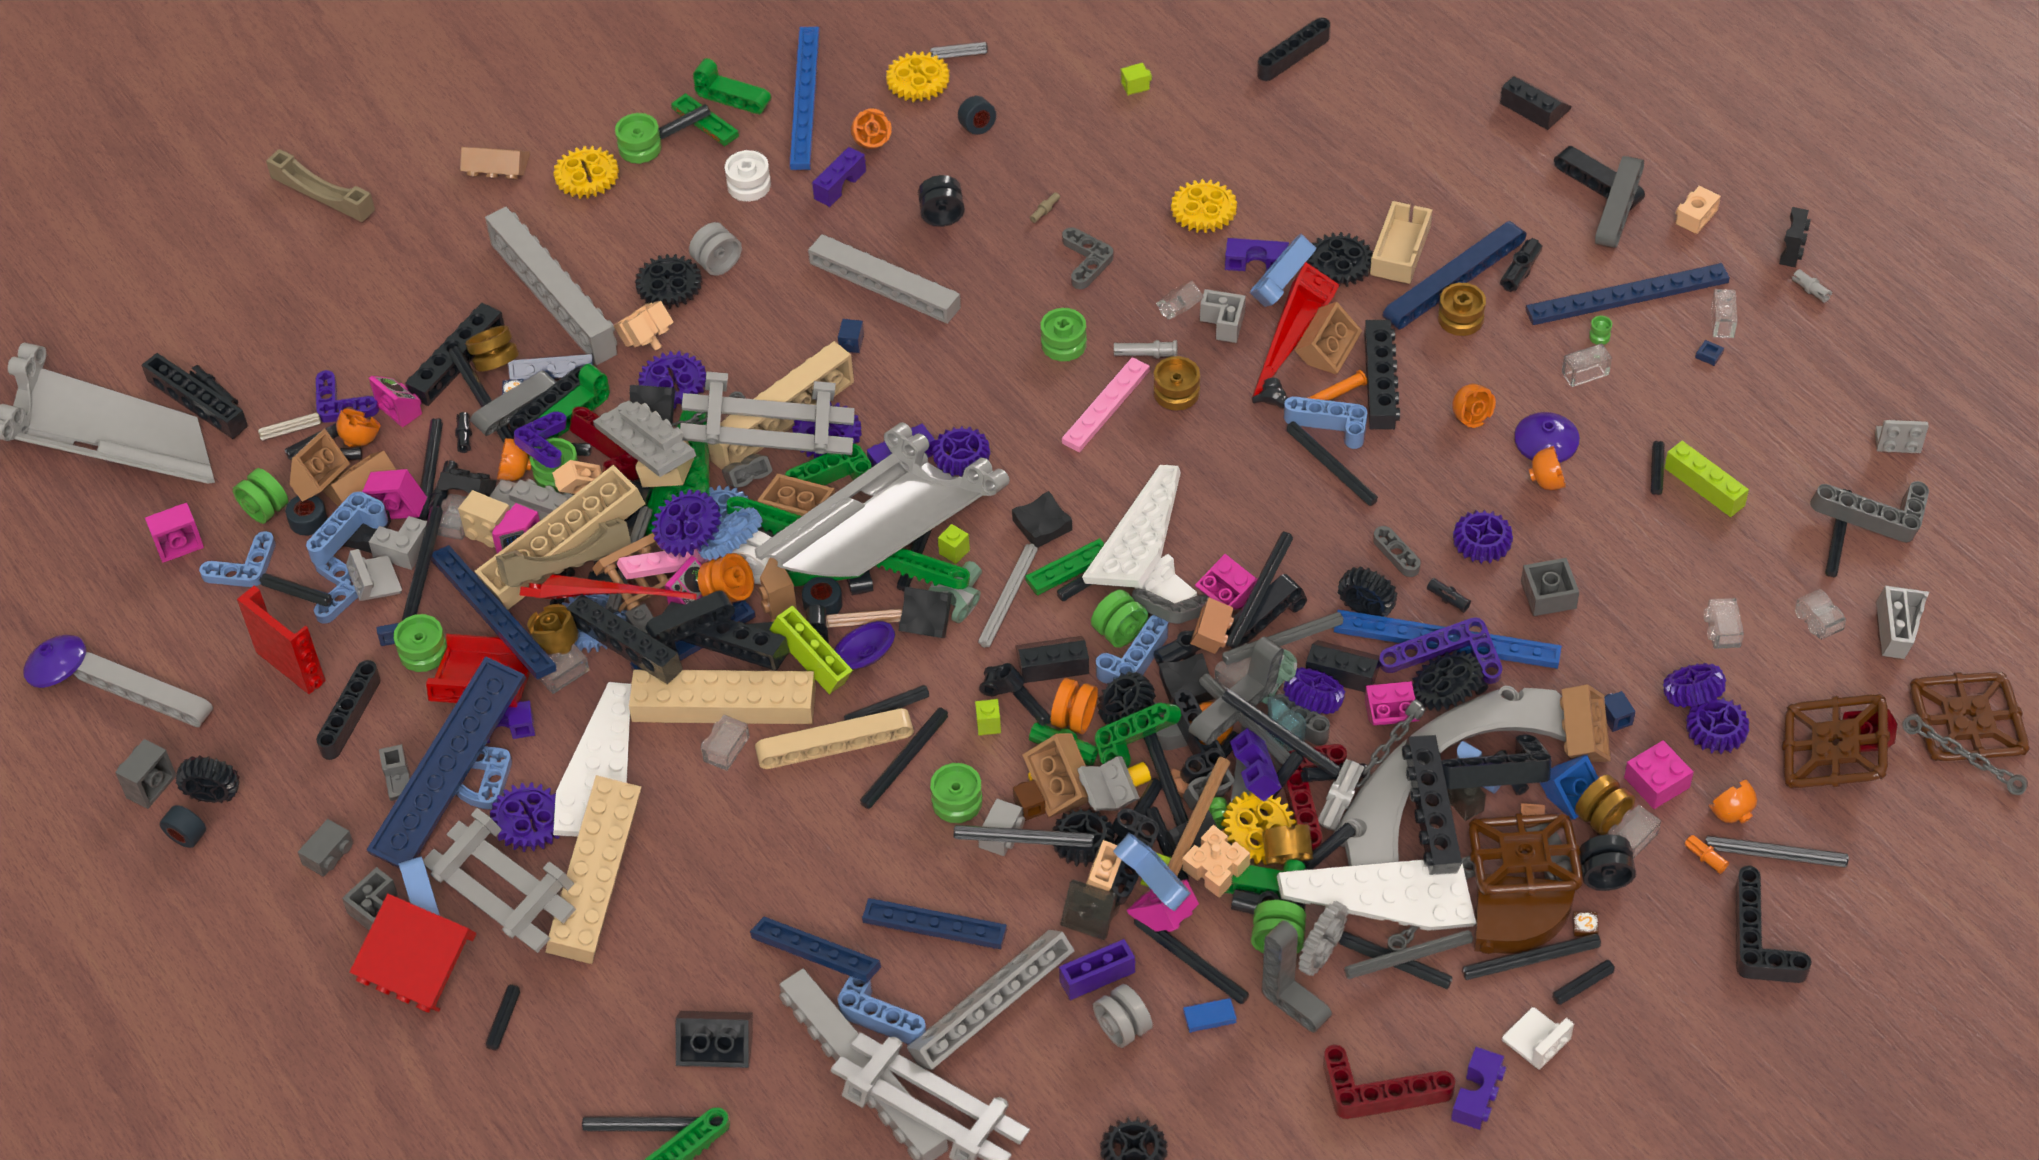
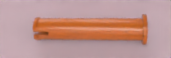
M1358 370L1356 374L1307 398L1330 401L1360 385H1367V378L1362 370Z

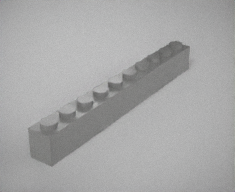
M801 969L780 983L781 994L779 997L786 1007L790 1006L797 1021L800 1024L804 1023L808 1027L807 1031L811 1038L819 1040L826 1056H832L836 1062L842 1056L861 1068L866 1066L871 1059L850 1048L851 1043L859 1035L858 1032L804 969ZM886 1069L879 1077L910 1095L890 1070ZM869 1096L867 1105L879 1112L878 1116L885 1126L889 1125L894 1130L895 1138L899 1143L904 1142L913 1160H935L948 1151L947 1138L876 1097Z

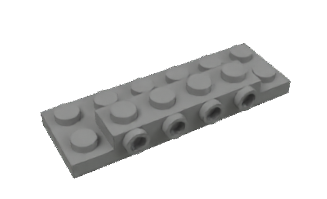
M628 400L593 421L599 431L659 477L696 456L694 449L682 440L684 438L682 431L678 427L673 429L668 419L662 421L657 411L651 412L646 403L641 405L638 402L632 403Z
M501 479L489 497L508 504L510 509L517 503L538 512L541 521L573 495L570 493H557L551 486L540 487L531 479L526 481L519 479L517 483Z

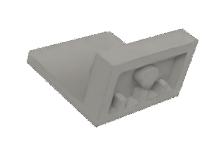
M1885 420L1883 426H1876L1875 429L1877 451L1921 453L1929 427L1928 422Z
M359 549L350 550L346 567L360 601L396 595L402 592L389 556L365 559L361 556Z
M1117 756L1100 767L1081 766L1077 768L1079 780L1085 787L1089 804L1094 810L1118 811L1140 799L1122 756Z

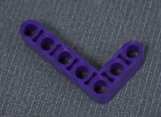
M1477 617L1394 645L1380 653L1381 669L1386 673H1394L1436 658L1437 655L1442 656L1446 652L1450 653L1469 646L1473 657L1476 656L1483 668L1482 673L1484 677L1482 679L1486 683L1495 684L1501 679L1502 665L1484 621ZM1477 626L1481 629V632L1479 634H1472L1469 629ZM1457 634L1460 639L1457 642H1452L1448 639V636ZM1434 641L1439 646L1438 648L1432 650L1429 649L1426 645L1427 643ZM1480 647H1487L1490 652L1482 655L1477 650ZM1408 649H1414L1417 655L1408 657L1405 652ZM1386 657H1393L1396 662L1388 665L1384 662V659ZM1489 667H1494L1498 673L1491 676L1485 670Z

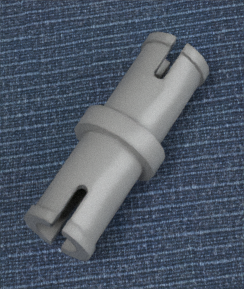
M1801 269L1793 274L1795 275L1792 276L1794 282L1805 288V292L1808 294L1812 293L1825 303L1830 299L1828 295L1832 296V291L1822 286L1818 279L1811 278Z

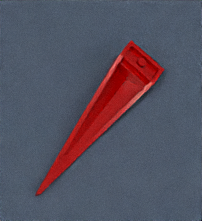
M1306 262L1291 285L1252 397L1260 394L1263 390L1264 381L1272 378L1301 340L1319 308L1330 303L1339 287L1338 283Z
M553 574L543 584L529 583V587H520L521 596L547 599L576 597L581 594L584 596L597 594H650L696 600L697 597L695 593Z

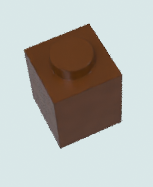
M1035 780L1021 782L1013 787V800L1017 806L1022 807L1025 821L1046 814L1045 800Z

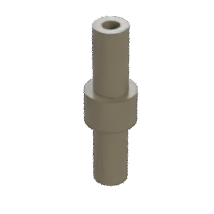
M1054 192L1047 200H1043L1038 205V209L1030 216V220L1036 223L1043 215L1048 214L1052 210V206L1060 199V195Z

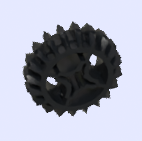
M1361 566L1358 569L1353 567L1344 573L1339 581L1337 592L1340 595L1339 599L1345 601L1344 605L1349 606L1351 611L1381 617L1388 616L1392 609H1394L1398 593L1395 591L1396 587L1391 585V581L1384 578L1385 575H1380L1377 571L1373 572L1370 568L1365 570Z
M1130 671L1126 674L1121 673L1119 678L1113 677V682L1107 683L1108 687L1102 690L1103 695L1098 697L1100 703L1097 705V708L1099 709L1098 714L1100 718L1108 725L1155 705L1153 699L1156 697L1154 694L1155 689L1150 681L1140 673H1132Z
M199 755L197 758L190 757L189 759H184L176 773L178 789L183 791L184 795H189L190 799H197L198 802L223 803L224 801H231L232 797H235L240 783V777L237 775L238 771L234 770L232 765H226V761L221 762L217 758L212 759L209 756L204 758Z
M1080 807L1078 812L1071 809L1069 815L1063 813L1062 819H1057L1055 822L1056 826H1053L1052 831L1092 833L1094 835L1093 847L1054 845V850L1058 852L1060 859L1066 858L1067 864L1074 861L1076 867L1079 863H1083L1085 867H1087L1089 862L1093 863L1103 840L1114 844L1115 832L1112 828V823L1108 822L1106 815L1101 816L1099 810L1092 813L1090 807L1087 811H1083Z
M1127 1117L1126 1123H1122L1118 1119L1116 1127L1110 1125L1108 1132L1103 1134V1141L1100 1143V1157L1102 1160H1165L1168 1155L1166 1150L1167 1141L1164 1139L1163 1131H1158L1156 1124L1150 1126L1148 1119L1143 1123L1140 1122L1139 1117L1135 1121H1131ZM1117 1143L1121 1146L1120 1156H1117L1114 1152ZM1148 1143L1154 1148L1151 1156L1147 1154L1146 1150Z

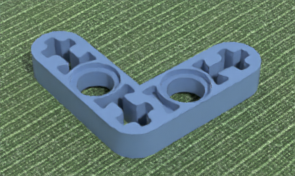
M263 531L254 537L245 564L218 561L204 562L199 569L203 581L243 587L260 585L259 579L266 573L276 543L273 535L270 532ZM258 556L264 557L260 562L253 561ZM230 571L237 572L233 577H226V574Z
M334 556L323 565H315L316 571L320 575L337 585L329 593L333 598V603L330 606L325 607L316 604L314 607L316 620L324 624L333 621L358 598L355 587L351 584L352 580L350 581L351 577L346 564ZM338 571L346 572L341 577L334 576ZM339 595L346 596L342 601H335V598Z

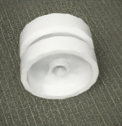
M745 150L731 155L726 161L727 187L733 198L740 201H754L764 197L769 192L771 187L767 158L763 154Z
M758 531L752 534L753 538L746 540V544H741L739 549L735 548L732 553L742 556L749 563L753 572L754 584H761L760 576L770 558L757 559L754 549L772 538Z

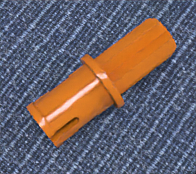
M1691 835L1685 841L1684 845L1700 857L1701 862L1705 861L1719 874L1723 873L1728 867L1729 861L1714 851V847H1708L1696 836Z

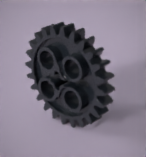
M1332 232L1331 237L1324 234L1323 240L1317 238L1316 243L1312 242L1316 250L1306 262L1338 283L1339 287L1341 283L1348 287L1349 282L1356 285L1357 280L1363 281V276H1369L1373 251L1370 250V245H1365V240L1358 241V236L1350 238V233L1347 236H1343L1342 232L1339 233V236H1336Z
M666 254L665 258L658 255V260L656 261L651 258V264L644 263V268H639V273L636 274L635 285L637 294H640L641 300L645 299L646 304L661 301L669 309H671L673 304L678 308L680 302L686 305V299L694 300L693 295H698V289H701L702 277L700 268L697 269L696 263L692 264V259L685 261V256L678 259L677 254L673 258H670L669 254Z
M1455 650L1452 655H1449L1448 652L1445 653L1444 657L1437 655V660L1435 661L1429 659L1430 664L1422 665L1424 670L1416 671L1418 677L1412 678L1415 699L1420 701L1424 705L1423 707H1427L1429 711L1434 707L1439 711L1442 707L1448 710L1452 704L1454 707H1457L1458 701L1464 703L1466 696L1472 697L1471 691L1478 690L1477 685L1482 684L1480 678L1484 677L1482 673L1483 668L1476 656L1473 657L1472 653L1466 654L1465 651L1458 654L1457 650Z

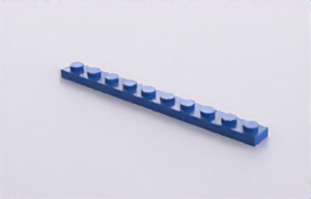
M819 27L799 28L790 170H810Z
M1338 610L1337 612L1341 613L1344 620L1343 624L1334 627V633L1403 643L1445 627ZM1470 631L1472 634H1479V633H1480V632ZM1451 634L1448 636V639L1452 642H1457L1460 637L1457 634ZM1489 634L1500 660L1558 669L1561 645ZM1431 641L1426 646L1436 649L1439 645ZM1469 646L1457 650L1458 653L1465 651L1466 654L1472 653ZM1480 647L1477 650L1482 655L1490 652L1487 647Z

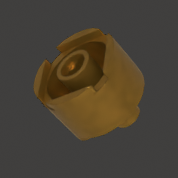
M553 604L543 607V612L538 614L536 611L528 620L527 626L533 640L538 643L546 654H567L572 650L571 646L578 639L579 632L572 614L564 605Z
M1300 824L1295 825V827L1280 826L1262 831L1267 864L1278 863L1279 865H1284L1285 861L1291 859H1299V861L1313 859L1309 825Z

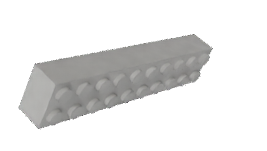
M504 207L486 216L485 219L492 247L586 354L593 355V363L597 366L617 355L616 345L618 343L613 334L615 328L612 322L604 318L602 311L594 307L588 295L585 296L580 286L572 282L568 272H564L559 262L551 258L549 251L545 247H541L535 235L532 236L527 226L519 222L516 213H511L507 207Z

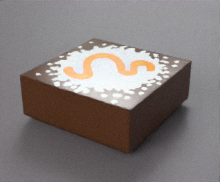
M1573 911L1574 936L1584 937L1599 934L1598 912Z

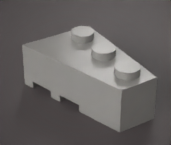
M1891 586L1884 587L1876 601L1882 656L1905 659L1914 644L1929 592Z

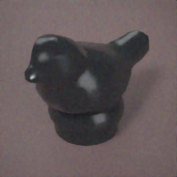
M1277 378L1266 379L1262 386L1263 391L1259 395L1252 397V402H1264L1284 409V403L1288 397L1284 389H1282L1281 381Z

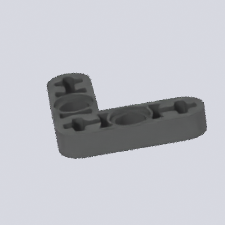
M1066 228L1062 232L1063 245L1087 257L1071 274L1072 286L1076 289H1085L1113 261V248L1076 228ZM1091 244L1093 245V247L1084 248L1083 245ZM1094 264L1098 267L1096 269H1089L1087 266Z
M1134 589L1132 591L1134 602L1140 603L1149 613L1174 624L1198 618L1201 608L1209 598L1206 595H1198L1173 603L1145 589Z

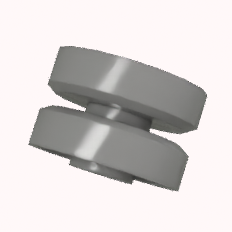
M716 222L702 227L694 235L689 246L690 256L710 275L715 276L729 271L738 261L742 251L741 242L722 224Z
M1121 984L1110 992V997L1105 995L1093 1003V1011L1099 1025L1109 1039L1118 1047L1124 1048L1135 1040V1035L1142 1036L1152 1029L1151 1016L1145 1004L1128 985Z

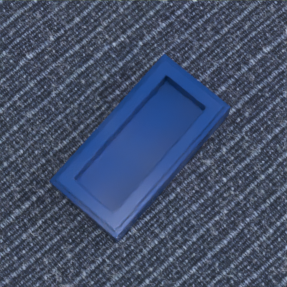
M1231 998L1183 1008L1189 1033L1234 1024L1237 1020Z

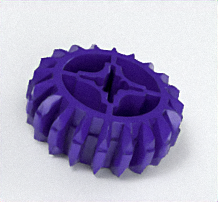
M953 426L952 431L945 429L944 434H939L938 439L935 440V446L932 449L933 460L937 464L938 469L943 470L944 473H950L952 477L955 475L962 477L965 468L979 458H985L989 461V442L984 434H980L978 429L972 431L971 426L968 429H964L963 426L960 429H956Z
M1485 509L1482 513H1479L1477 510H1475L1474 514L1467 512L1466 516H1461L1459 522L1455 525L1453 531L1454 546L1457 547L1458 553H1463L1464 559L1470 557L1472 562L1479 560L1481 564L1483 561H1487L1490 564L1493 559L1499 561L1501 557H1505L1507 551L1511 549V542H1513L1511 526H1508V520H1503L1502 515L1495 516L1494 511L1490 514Z
M1697 663L1696 665L1681 667L1679 670H1674L1672 674H1668L1667 678L1664 679L1663 691L1669 704L1683 708L1686 706H1700L1704 703L1708 704L1709 701L1716 700L1717 697L1723 695V692L1726 691V678L1719 666Z
M1303 667L1297 668L1295 676L1289 682L1285 681L1283 688L1285 695L1289 697L1290 701L1295 702V705H1299L1311 712L1315 711L1318 714H1321V712L1329 714L1338 711L1342 706L1345 694L1344 687L1339 684L1338 680H1334L1332 676H1328L1318 670L1315 671Z
M1723 697L1721 700H1711L1708 704L1704 703L1700 706H1693L1689 711V715H1687L1686 729L1689 732V739H1694L1695 745H1702V751L1708 748L1711 754L1715 750H1718L1720 754L1724 750L1731 753L1733 748L1738 749L1746 741L1749 733V718H1746V711H1741V704L1734 705L1733 700L1727 702Z

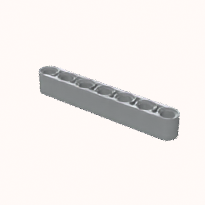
M86 652L82 664L73 673L83 682L195 727H200L213 710V706L202 697L89 652Z

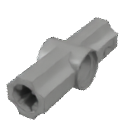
M1345 760L1336 781L1333 782L1325 800L1327 801L1318 818L1319 825L1332 831L1336 830L1344 810H1347L1354 796V789L1364 769L1363 766L1354 761Z

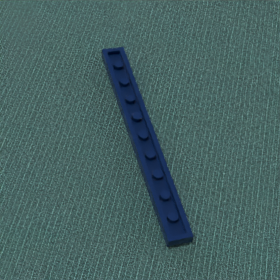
M1719 263L1526 305V313L1532 325H1538L1727 284L1730 277L1723 264Z
M449 545L432 553L431 561L537 680L557 671L555 662L533 640L529 633Z

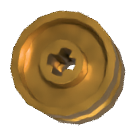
M1455 283L1446 287L1440 295L1438 314L1440 326L1446 332L1456 336H1468L1479 331L1484 323L1486 296L1483 291L1469 283Z
M508 326L487 329L466 341L465 344L468 352L475 355L472 361L478 372L498 368L519 356L516 344L509 342L512 339V334Z
M1181 356L1163 359L1156 365L1154 370L1155 400L1165 409L1174 411L1192 407L1200 396L1199 367L1189 358Z
M1604 775L1594 781L1584 791L1576 804L1575 812L1582 820L1590 822L1591 827L1598 834L1606 835L1625 820L1635 804V797L1626 788H1620L1619 782L1611 775Z

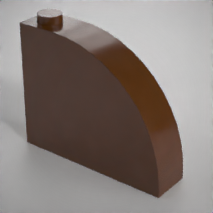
M1485 874L1486 879L1492 874ZM1505 876L1496 885L1527 883L1526 877ZM1534 878V883L1560 881ZM1477 886L1474 951L1484 954H1511L1544 945L1554 938L1566 924L1571 913L1575 890L1535 892V895H1528V893L1484 895Z

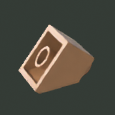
M770 557L760 576L761 587H759V593L763 599L761 601L765 614L769 613L772 619H776L779 614L792 605L796 610L797 607L793 582L784 568L777 567V560Z

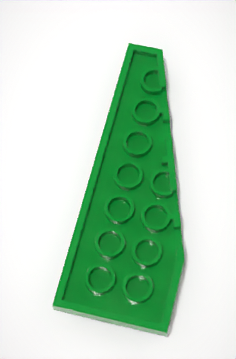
M683 410L679 421L685 422L693 418L694 414L698 412ZM706 413L697 416L699 421L707 418ZM707 421L699 425H707ZM688 441L690 447L694 449L696 456L683 485L654 487L647 505L648 508L652 509L653 513L645 536L652 534V530L655 528L652 522L657 521L654 514L661 513L658 507L666 506L664 500L671 502L673 494L679 497L680 491H683L686 495L689 489L693 493L698 489L701 493L706 492L710 497L709 448L707 442Z

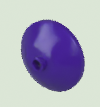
M1539 412L1525 417L1517 425L1514 437L1518 450L1530 460L1540 450L1554 446L1559 463L1566 461L1575 454L1580 441L1576 426L1566 417L1551 412Z
M871 622L847 634L834 650L852 670L865 668L879 661L887 653L893 644L895 631L887 622Z
M59 635L41 643L32 651L25 662L23 669L25 680L28 684L37 688L49 687L62 682L82 664L86 655L84 642L74 635Z

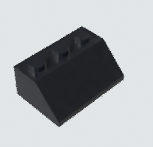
M1516 76L1510 78L1501 88V105L1546 130H1549L1572 107Z
M1082 636L1016 645L1020 673L1024 677V683L1089 674V656L1085 639Z
M1317 640L1311 646L1306 660V669L1318 670L1321 673L1332 676L1334 680H1338L1339 684L1345 688L1366 693V686L1374 685L1380 668V656Z
M680 1011L676 1017V1066L749 1068L753 1037V1012Z

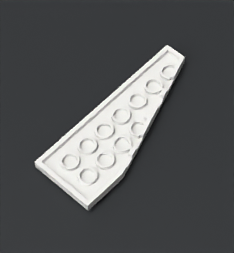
M1159 465L1082 576L1085 584L1138 588L1143 586L1161 559L1181 474L1178 466Z
M608 682L557 788L553 835L578 837L596 775L627 783L631 684Z
M1423 860L1280 872L1277 875L1281 899L1309 905L1311 903L1325 906V908H1328L1330 903L1338 901L1347 906V912L1350 914L1382 921L1384 919L1399 922L1400 925L1404 926L1414 925L1427 931L1473 927L1476 924L1462 864L1458 873L1429 875L1428 867L1424 866Z

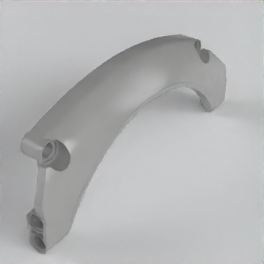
M1503 686L1498 690L1469 700L1445 712L1417 730L1410 737L1436 735L1439 753L1464 739L1494 731L1533 732L1565 742L1567 741L1566 733L1562 727L1564 711L1560 705V697L1562 696L1556 690L1523 688L1518 693L1511 686ZM1407 739L1368 778L1349 805L1335 830L1336 832L1345 823H1350L1356 831L1355 834L1341 845V847L1346 849L1349 866L1399 862V826L1404 805L1412 788L1411 781H1408L1406 777L1407 761L1403 760L1402 746H1405ZM1418 760L1419 763L1426 764L1424 761Z

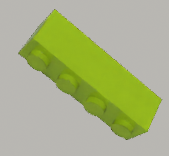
M1684 441L1679 442L1667 452L1664 468L1729 517L1735 515L1745 506L1749 489Z
M793 605L776 617L769 630L772 633L781 634L786 637L790 653L807 671H814L815 680L829 695L845 684L853 670Z

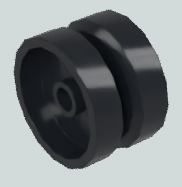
M945 175L933 176L926 179L919 186L920 212L922 219L932 226L944 227L952 225L962 218L965 211L960 183L955 178Z
M1612 834L1599 835L1581 845L1580 861L1583 866V879L1589 888L1600 891L1617 890L1627 886L1635 879L1636 870L1632 847L1627 838Z

